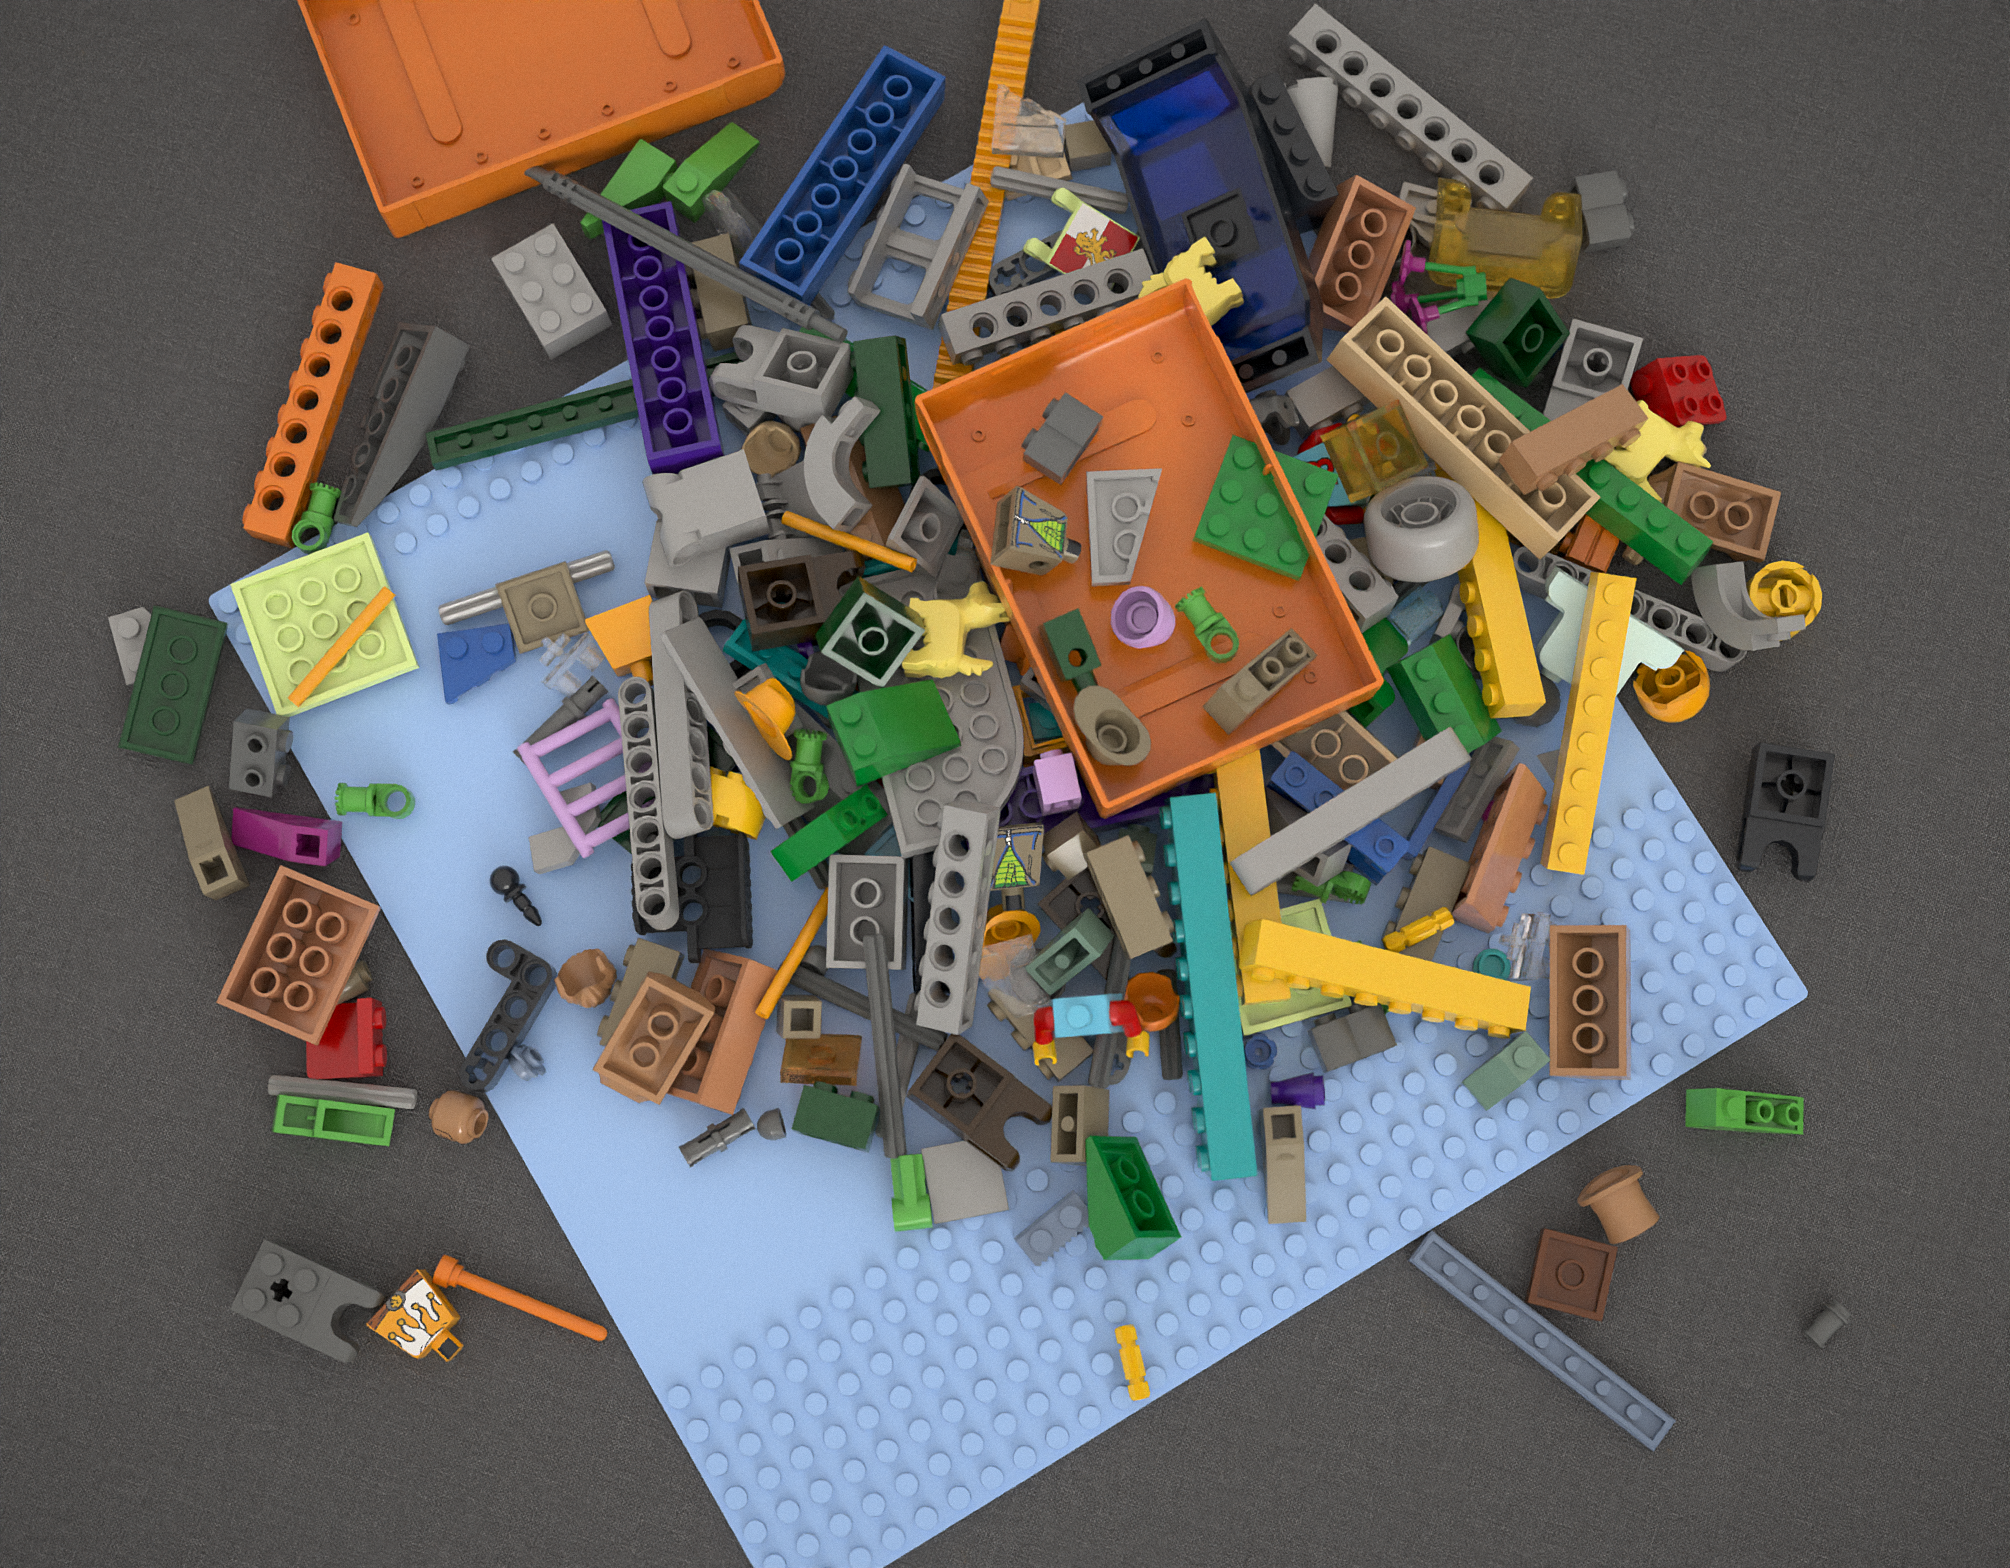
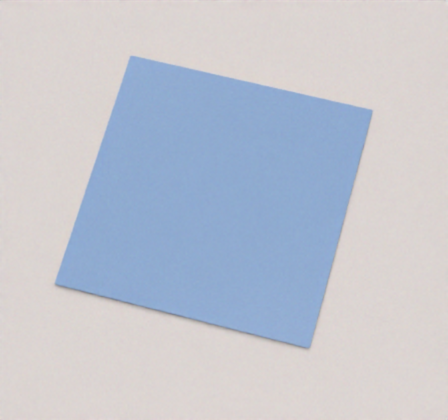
M1207 70L1112 116L1139 158L1206 127L1209 121L1230 102L1211 72ZM1084 103L1055 118L1064 152L1063 125L1093 120L1087 114ZM1205 142L1143 169L1157 215L1163 221L1229 192ZM1113 153L1111 155V165L1071 172L1073 179L1069 180L1070 182L1126 193ZM973 165L942 183L964 189L966 184L971 182ZM919 195L911 200L900 229L931 240H939L952 215L954 205ZM1005 195L993 266L1023 250L1027 240L1037 238L1041 241L1063 230L1072 213L1052 203L1051 199L1025 195L1008 201ZM1128 203L1124 214L1096 209L1134 234L1137 233L1138 227L1130 203ZM876 220L859 229L821 287L819 294L835 312V318L832 322L848 331L846 339L852 343L858 340L893 335L906 338L910 379L925 389L932 390L942 336L938 324L941 314L946 313L949 294L933 330L859 306L847 292L849 278L852 272L857 270L863 257V246L867 239L871 238L877 225ZM1313 230L1300 234L1308 258L1317 238ZM1287 245L1212 277L1216 278L1217 284L1234 275L1261 318L1289 307L1299 283ZM1029 257L1025 262L1028 270L1032 272L1041 271L1046 265L1033 257ZM888 258L883 263L872 288V293L903 304H911L926 274V269ZM1015 265L1016 273L1009 277H1005L1003 273L999 274L996 284L1003 283L1006 287L1010 286V278L1020 273L1021 280L1025 279L1021 275L1019 265ZM1058 272L1044 280H1048L1063 274ZM988 289L987 299L994 297L990 289ZM1085 294L1074 295L1075 300L1082 305L1091 303L1090 298ZM746 297L752 326L780 332L782 328L800 331L802 326ZM1046 304L1040 307L1046 315L1054 316L1058 314L1057 309L1052 305ZM1297 316L1268 330L1274 340L1278 341L1303 330L1305 320ZM1218 321L1211 326L1217 337L1226 334ZM981 328L980 338L991 336L987 328ZM1323 328L1322 362L1246 394L1248 399H1253L1256 395L1269 390H1275L1277 395H1284L1287 390L1330 368L1332 365L1326 359L1347 333ZM709 339L702 340L705 359L735 352L734 347L714 352ZM1021 343L1017 344L1018 347L1011 351L1010 354L1023 350ZM1233 345L1224 348L1230 361L1240 357ZM997 351L983 355L984 358L975 363L974 371L995 362L1002 354H997ZM626 360L563 397L632 379L629 361ZM844 393L832 416H839L840 408L853 398ZM713 397L724 454L728 455L740 451L747 436L726 419L722 407L726 401ZM1372 402L1363 406L1364 410L1359 414L1362 418L1358 422L1351 423V428L1358 432L1369 428L1375 423L1399 446V450L1373 476L1357 461L1366 505L1361 506L1362 509L1368 505L1373 488L1382 490L1394 482L1411 477H1436L1435 471L1430 466V457ZM778 415L772 420L782 423ZM639 417L436 471L433 469L387 495L357 527L339 523L334 525L329 543H327L326 548L367 532L372 536L391 591L396 595L394 599L420 668L291 716L289 722V731L293 732L291 749L331 820L342 821L341 838L465 1058L511 983V980L490 968L486 961L488 948L498 940L506 939L540 957L555 968L557 975L562 965L571 956L582 953L584 950L598 948L614 964L617 970L615 982L617 980L622 981L627 969L626 966H623L626 951L630 944L636 945L638 938L681 952L685 957L676 981L691 988L699 963H690L688 961L687 931L646 933V935L637 934L634 920L632 919V854L612 838L594 847V853L587 858H582L580 854L573 865L540 875L534 872L529 837L560 828L562 824L527 766L513 751L563 705L562 700L566 696L570 698L592 675L609 692L599 699L585 715L589 716L602 709V704L610 698H613L619 706V687L626 679L633 677L632 673L618 677L590 631L521 654L514 639L516 662L503 671L494 673L490 680L479 687H473L458 697L459 700L448 705L444 697L437 638L438 633L509 623L504 608L501 607L450 625H445L440 618L438 610L440 605L496 587L495 584L563 561L569 563L605 550L611 553L615 569L574 583L586 619L649 595L645 585V578L658 517L650 509L642 483L644 478L652 475L646 457ZM1343 417L1335 421L1333 424L1340 422L1344 425L1347 421H1345ZM1292 426L1290 427V440L1286 445H1277L1271 436L1265 433L1273 450L1291 457L1297 455L1298 447L1305 441V439L1302 440L1295 427ZM794 432L799 438L801 453L796 461V464L804 460L806 448L801 433ZM918 447L920 474L922 475L929 469L938 468L931 451L926 452ZM751 472V473H752V476H753V479H754V482H755V484H756V483H757V478H756V477L759 476V475H757V474ZM935 485L956 505L946 485ZM912 486L898 487L904 504H906ZM1363 523L1335 525L1344 531L1347 540L1366 537ZM1506 529L1513 555L1520 547ZM320 534L302 544L306 546L315 544L319 540ZM769 534L733 544L732 548L769 540ZM972 540L973 548L976 549L975 544ZM295 547L237 581L308 554ZM730 558L722 608L697 604L699 615L707 611L723 610L730 611L742 620L745 619L732 558ZM1518 561V566L1521 570L1528 573L1531 572L1527 563ZM978 563L983 582H986L981 571L980 565ZM1458 572L1442 579L1430 581L1423 588L1418 587L1419 590L1397 610L1392 609L1393 612L1387 617V620L1408 643V652L1403 658L1429 645V641L1449 603L1450 592L1457 583H1460ZM228 585L209 597V604L218 620L228 623L226 634L268 709L272 714H276L231 585ZM1520 589L1538 670L1541 673L1543 665L1537 657L1536 647L1560 610L1550 605L1545 599ZM1461 612L1458 620L1464 622L1462 628L1467 626L1468 617L1466 612ZM1003 622L995 624L999 641L1005 628ZM719 625L708 628L722 651L725 643L734 631L726 626ZM796 644L788 645L789 648L799 653ZM819 645L813 646L815 653L820 652ZM722 651L729 664L735 660ZM1005 660L1011 685H1020V680L1023 676L1020 675L1017 664ZM1387 673L1384 675V678L1393 688L1395 700L1366 729L1399 758L1411 751L1419 729L1392 678ZM1475 679L1480 691L1482 692V680ZM1563 679L1559 684L1554 682L1560 692L1561 704L1559 711L1551 722L1539 727H1530L1515 723L1512 717L1495 718L1502 730L1495 737L1512 741L1520 748L1505 776L1518 763L1526 765L1547 792L1543 803L1548 805V809L1541 825H1534L1530 837L1535 839V843L1528 859L1522 858L1517 871L1522 873V877L1515 893H1508L1504 905L1509 907V911L1502 927L1496 926L1490 933H1485L1454 920L1453 925L1444 929L1431 962L1473 972V961L1481 951L1493 948L1505 953L1511 965V971L1506 981L1531 987L1526 1031L1549 1057L1550 925H1626L1630 930L1631 1080H1598L1550 1076L1548 1062L1521 1086L1486 1111L1464 1086L1462 1081L1522 1032L1512 1033L1508 1039L1494 1038L1488 1036V1030L1477 1028L1475 1031L1462 1030L1454 1027L1455 1022L1445 1019L1444 1022L1440 1023L1429 1022L1421 1019V1013L1412 1011L1411 1014H1397L1393 1012L1385 1014L1397 1046L1323 1073L1307 1031L1315 1028L1313 1020L1331 1013L1335 1014L1336 1019L1349 1015L1348 1008L1258 1032L1267 1035L1268 1039L1273 1040L1277 1046V1055L1273 1058L1274 1063L1268 1069H1251L1246 1066L1258 1176L1211 1181L1206 1173L1201 1172V1168L1197 1166L1195 1145H1202L1201 1134H1197V1131L1193 1129L1191 1108L1198 1107L1196 1095L1193 1096L1192 1092H1189L1187 1070L1193 1069L1192 1057L1189 1058L1185 1054L1183 1032H1189L1188 1019L1181 1017L1179 1009L1182 1078L1178 1080H1164L1162 1078L1159 1031L1147 1032L1150 1035L1148 1057L1142 1051H1134V1057L1131 1060L1125 1078L1120 1083L1109 1085L1105 1088L1109 1089L1108 1136L1137 1137L1181 1235L1180 1239L1150 1259L1103 1260L1102 1255L1095 1247L1094 1237L1090 1228L1083 1227V1232H1077V1237H1071V1242H1065V1247H1059V1252L1054 1251L1053 1257L1048 1256L1047 1261H1042L1041 1266L1033 1264L1014 1238L1072 1190L1076 1192L1088 1207L1086 1166L1050 1162L1052 1120L1047 1124L1037 1125L1022 1116L1011 1117L1005 1122L1003 1127L1006 1140L1020 1155L1019 1165L1014 1171H1005L1001 1168L1009 1210L934 1224L932 1213L933 1228L895 1232L891 1200L894 1197L890 1158L884 1155L883 1138L878 1137L874 1132L869 1153L798 1134L791 1129L803 1086L813 1087L815 1080L837 1086L836 1088L839 1089L838 1094L850 1097L851 1090L871 1095L875 1099L874 1104L880 1107L871 1021L818 996L816 997L822 1001L821 1039H783L776 1032L777 1004L769 1019H766L765 1027L761 1032L753 1055L752 1064L749 1067L741 1090L740 1099L733 1113L735 1114L744 1108L756 1129L726 1145L728 1149L721 1152L718 1150L690 1168L679 1146L707 1131L708 1125L712 1123L717 1125L732 1115L669 1094L665 1095L660 1105L651 1100L638 1103L601 1084L599 1073L593 1070L596 1061L605 1048L599 1044L601 1037L597 1036V1032L603 1016H610L614 1002L610 1001L609 996L604 1003L595 1008L580 1007V1005L566 1002L558 994L557 987L554 988L522 1042L527 1047L531 1046L539 1052L543 1058L542 1065L545 1067L546 1073L543 1075L538 1073L536 1078L525 1081L513 1071L509 1064L498 1084L492 1090L485 1093L753 1568H883L1807 997L1808 991L1617 697H1615L1584 875L1550 870L1540 864L1554 783L1537 755L1560 749L1571 684ZM646 694L638 695L634 699L633 704L641 702ZM792 696L793 700L837 741L833 730L827 728L821 722L813 709ZM1028 697L1023 699V703L1031 728L1028 705L1029 703H1037V701ZM706 719L707 726L717 733L714 726ZM609 721L539 759L550 775L621 737L612 722ZM649 728L641 729L637 733L638 738L645 736ZM1050 740L1037 741V742H1034V743H1035V744H1039V743L1047 742V741H1050ZM1271 744L1260 749L1265 786L1270 782L1273 773L1286 759ZM1475 750L1469 753L1471 757L1474 754ZM623 753L557 787L559 792L590 782L598 789L625 775ZM737 766L733 772L742 775V772ZM338 783H347L348 786L368 787L370 783L398 784L412 792L415 797V807L412 813L403 819L369 816L367 812H347L346 815L341 816L336 811L335 802H338V800H335V797L339 795H336L335 791L337 790ZM1428 787L1381 816L1380 819L1406 839L1432 796L1434 789ZM394 792L388 798V808L393 812L400 811L405 806L406 797L402 792ZM612 798L599 805L600 813ZM801 815L804 823L808 825L809 822ZM765 818L757 840L747 838L750 848L749 864L751 868L752 948L710 949L749 958L778 970L782 961L785 960L825 888L821 890L817 888L808 871L791 882L770 852L789 838L783 826L776 829L772 822ZM1480 818L1467 843L1441 835L1433 828L1419 854H1423L1430 846L1468 862L1483 824L1482 819ZM1159 820L1137 824L1149 827V833L1157 834L1154 865L1151 875L1157 884L1160 897L1155 899L1161 912L1167 911L1171 920L1177 919L1176 905H1169L1167 895V882H1173L1172 868L1165 867L1163 858V845L1169 844L1167 829L1161 830ZM714 826L709 830L697 833V837L737 835L731 833L730 830ZM1120 828L1097 833L1101 846L1118 840ZM684 838L676 839L673 843L674 857L684 856ZM965 840L961 841V846L967 850ZM836 851V852H834V853L831 854V855H840V854ZM827 857L825 860L829 865V857ZM1043 857L1041 859L1039 886L1023 888L1025 909L1023 910L1035 915L1040 922L1041 932L1031 949H1043L1061 931L1037 904L1066 877L1059 869L1053 872ZM1401 857L1377 886L1371 882V887L1364 904L1360 905L1358 903L1357 905L1355 901L1352 904L1327 900L1326 904L1322 903L1331 936L1352 942L1361 940L1364 945L1384 949L1381 937L1388 921H1396L1400 909L1395 907V903L1402 887L1409 888L1414 875L1408 872L1413 859L1407 861ZM500 866H510L517 871L520 879L519 883L526 886L522 893L529 898L532 906L537 908L542 920L541 926H536L525 919L523 912H520L513 904V900L505 903L503 900L504 895L493 891L489 879L494 869ZM698 866L687 867L682 874L683 882L687 884L697 882L701 877V868ZM1353 868L1354 873L1362 875L1356 869ZM955 872L956 882L964 888L963 876ZM1001 890L990 891L988 909L1002 904ZM1278 893L1280 909L1317 899ZM1084 897L1080 901L1083 905L1080 909L1081 913L1088 908L1096 916L1100 912L1096 908L1100 905L1096 898L1088 900ZM909 899L906 969H889L892 1008L902 1013L906 1011L909 995L914 993L911 904ZM699 903L688 904L683 912L684 919L687 921L699 919L703 911L702 905ZM952 909V919L959 924V915ZM827 916L809 947L821 945L827 949ZM1174 942L1177 952L1171 958L1160 957L1153 950L1132 958L1128 977L1131 979L1138 973H1156L1162 969H1173L1176 971L1175 957H1181L1180 943ZM505 949L499 954L498 964L501 968L508 967L513 963L515 958L513 949ZM1089 964L1066 983L1065 991L1059 998L1104 995L1106 980ZM538 967L531 972L530 983L532 986H539L544 983L547 977L546 969ZM828 968L824 977L869 997L866 969ZM1009 977L998 981H985L978 978L972 1027L959 1035L1012 1073L1017 1080L1047 1101L1051 1106L1053 1086H1090L1088 1079L1093 1055L1060 1082L1054 1076L1047 1080L1034 1064L1032 1049L1029 1047L1024 1051L1011 1036V1033L1015 1030L1006 1018L1000 1022L987 1006L991 1002V999L988 997V992L991 989L1021 1001L1012 991L1008 980ZM1177 980L1178 995L1185 994L1184 981ZM788 983L782 995L814 994ZM1350 996L1352 1006L1357 1004L1354 1002L1355 997ZM524 999L515 1001L510 1008L511 1016L514 1019L523 1017L527 1011V1003ZM498 1032L492 1037L491 1047L495 1052L501 1051L506 1047L508 1043L506 1033ZM895 1032L896 1047H897V1043H898V1039H899V1035H900V1034H898V1033ZM1253 1034L1244 1036L1243 1041L1247 1038L1250 1039ZM1096 1035L1082 1036L1094 1050ZM919 1043L907 1093L938 1051ZM1260 1048L1255 1050L1256 1055L1262 1054ZM484 1052L481 1056L495 1064L498 1061V1059L493 1058ZM1115 1058L1113 1059L1111 1075L1116 1070H1122L1121 1067L1116 1065L1117 1059ZM475 1068L473 1070L478 1080L484 1081L487 1075L483 1072V1068ZM1314 1072V1076L1323 1075L1325 1105L1316 1106V1110L1301 1107L1305 1158L1306 1222L1268 1224L1259 1110L1262 1108L1290 1106L1272 1104L1270 1089L1272 1081H1281ZM961 1079L958 1083L953 1080L950 1082L954 1086L952 1090L955 1093L963 1092L967 1094L969 1092L965 1089L968 1084L965 1080ZM905 1098L903 1119L907 1148L906 1155L922 1154L921 1149L964 1141L910 1099ZM779 1108L785 1124L786 1137L777 1140H767L759 1134L757 1122L764 1112ZM925 1179L926 1194H929L927 1180ZM1127 1324L1135 1326L1138 1338L1135 1342L1140 1347L1146 1376L1143 1377L1144 1381H1148L1150 1397L1137 1401H1132L1129 1396L1127 1385L1130 1384L1129 1380L1125 1379L1119 1353L1121 1344H1117L1115 1328Z

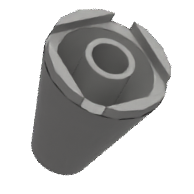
M1316 77L1297 80V84L1289 86L1287 92L1328 170L1331 168L1338 93L1337 79L1333 80L1332 77Z

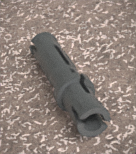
M592 675L570 698L566 696L562 700L563 705L523 743L529 742L530 745H533L587 717L585 713L609 691ZM515 749L513 753L524 763L519 751Z

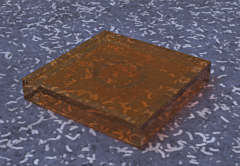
M821 1034V1039H786L780 1070V1083L815 1084L816 1081L831 1085L857 1086L862 1036Z

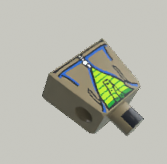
M1014 487L997 502L991 565L1045 575L1060 564L1062 560L1071 564L1075 563L1081 552V543L1066 537L1068 518L1064 512L1021 487Z
M1041 822L998 827L990 891L1001 890L1003 911L1025 909L1023 888L1039 886L1044 833Z

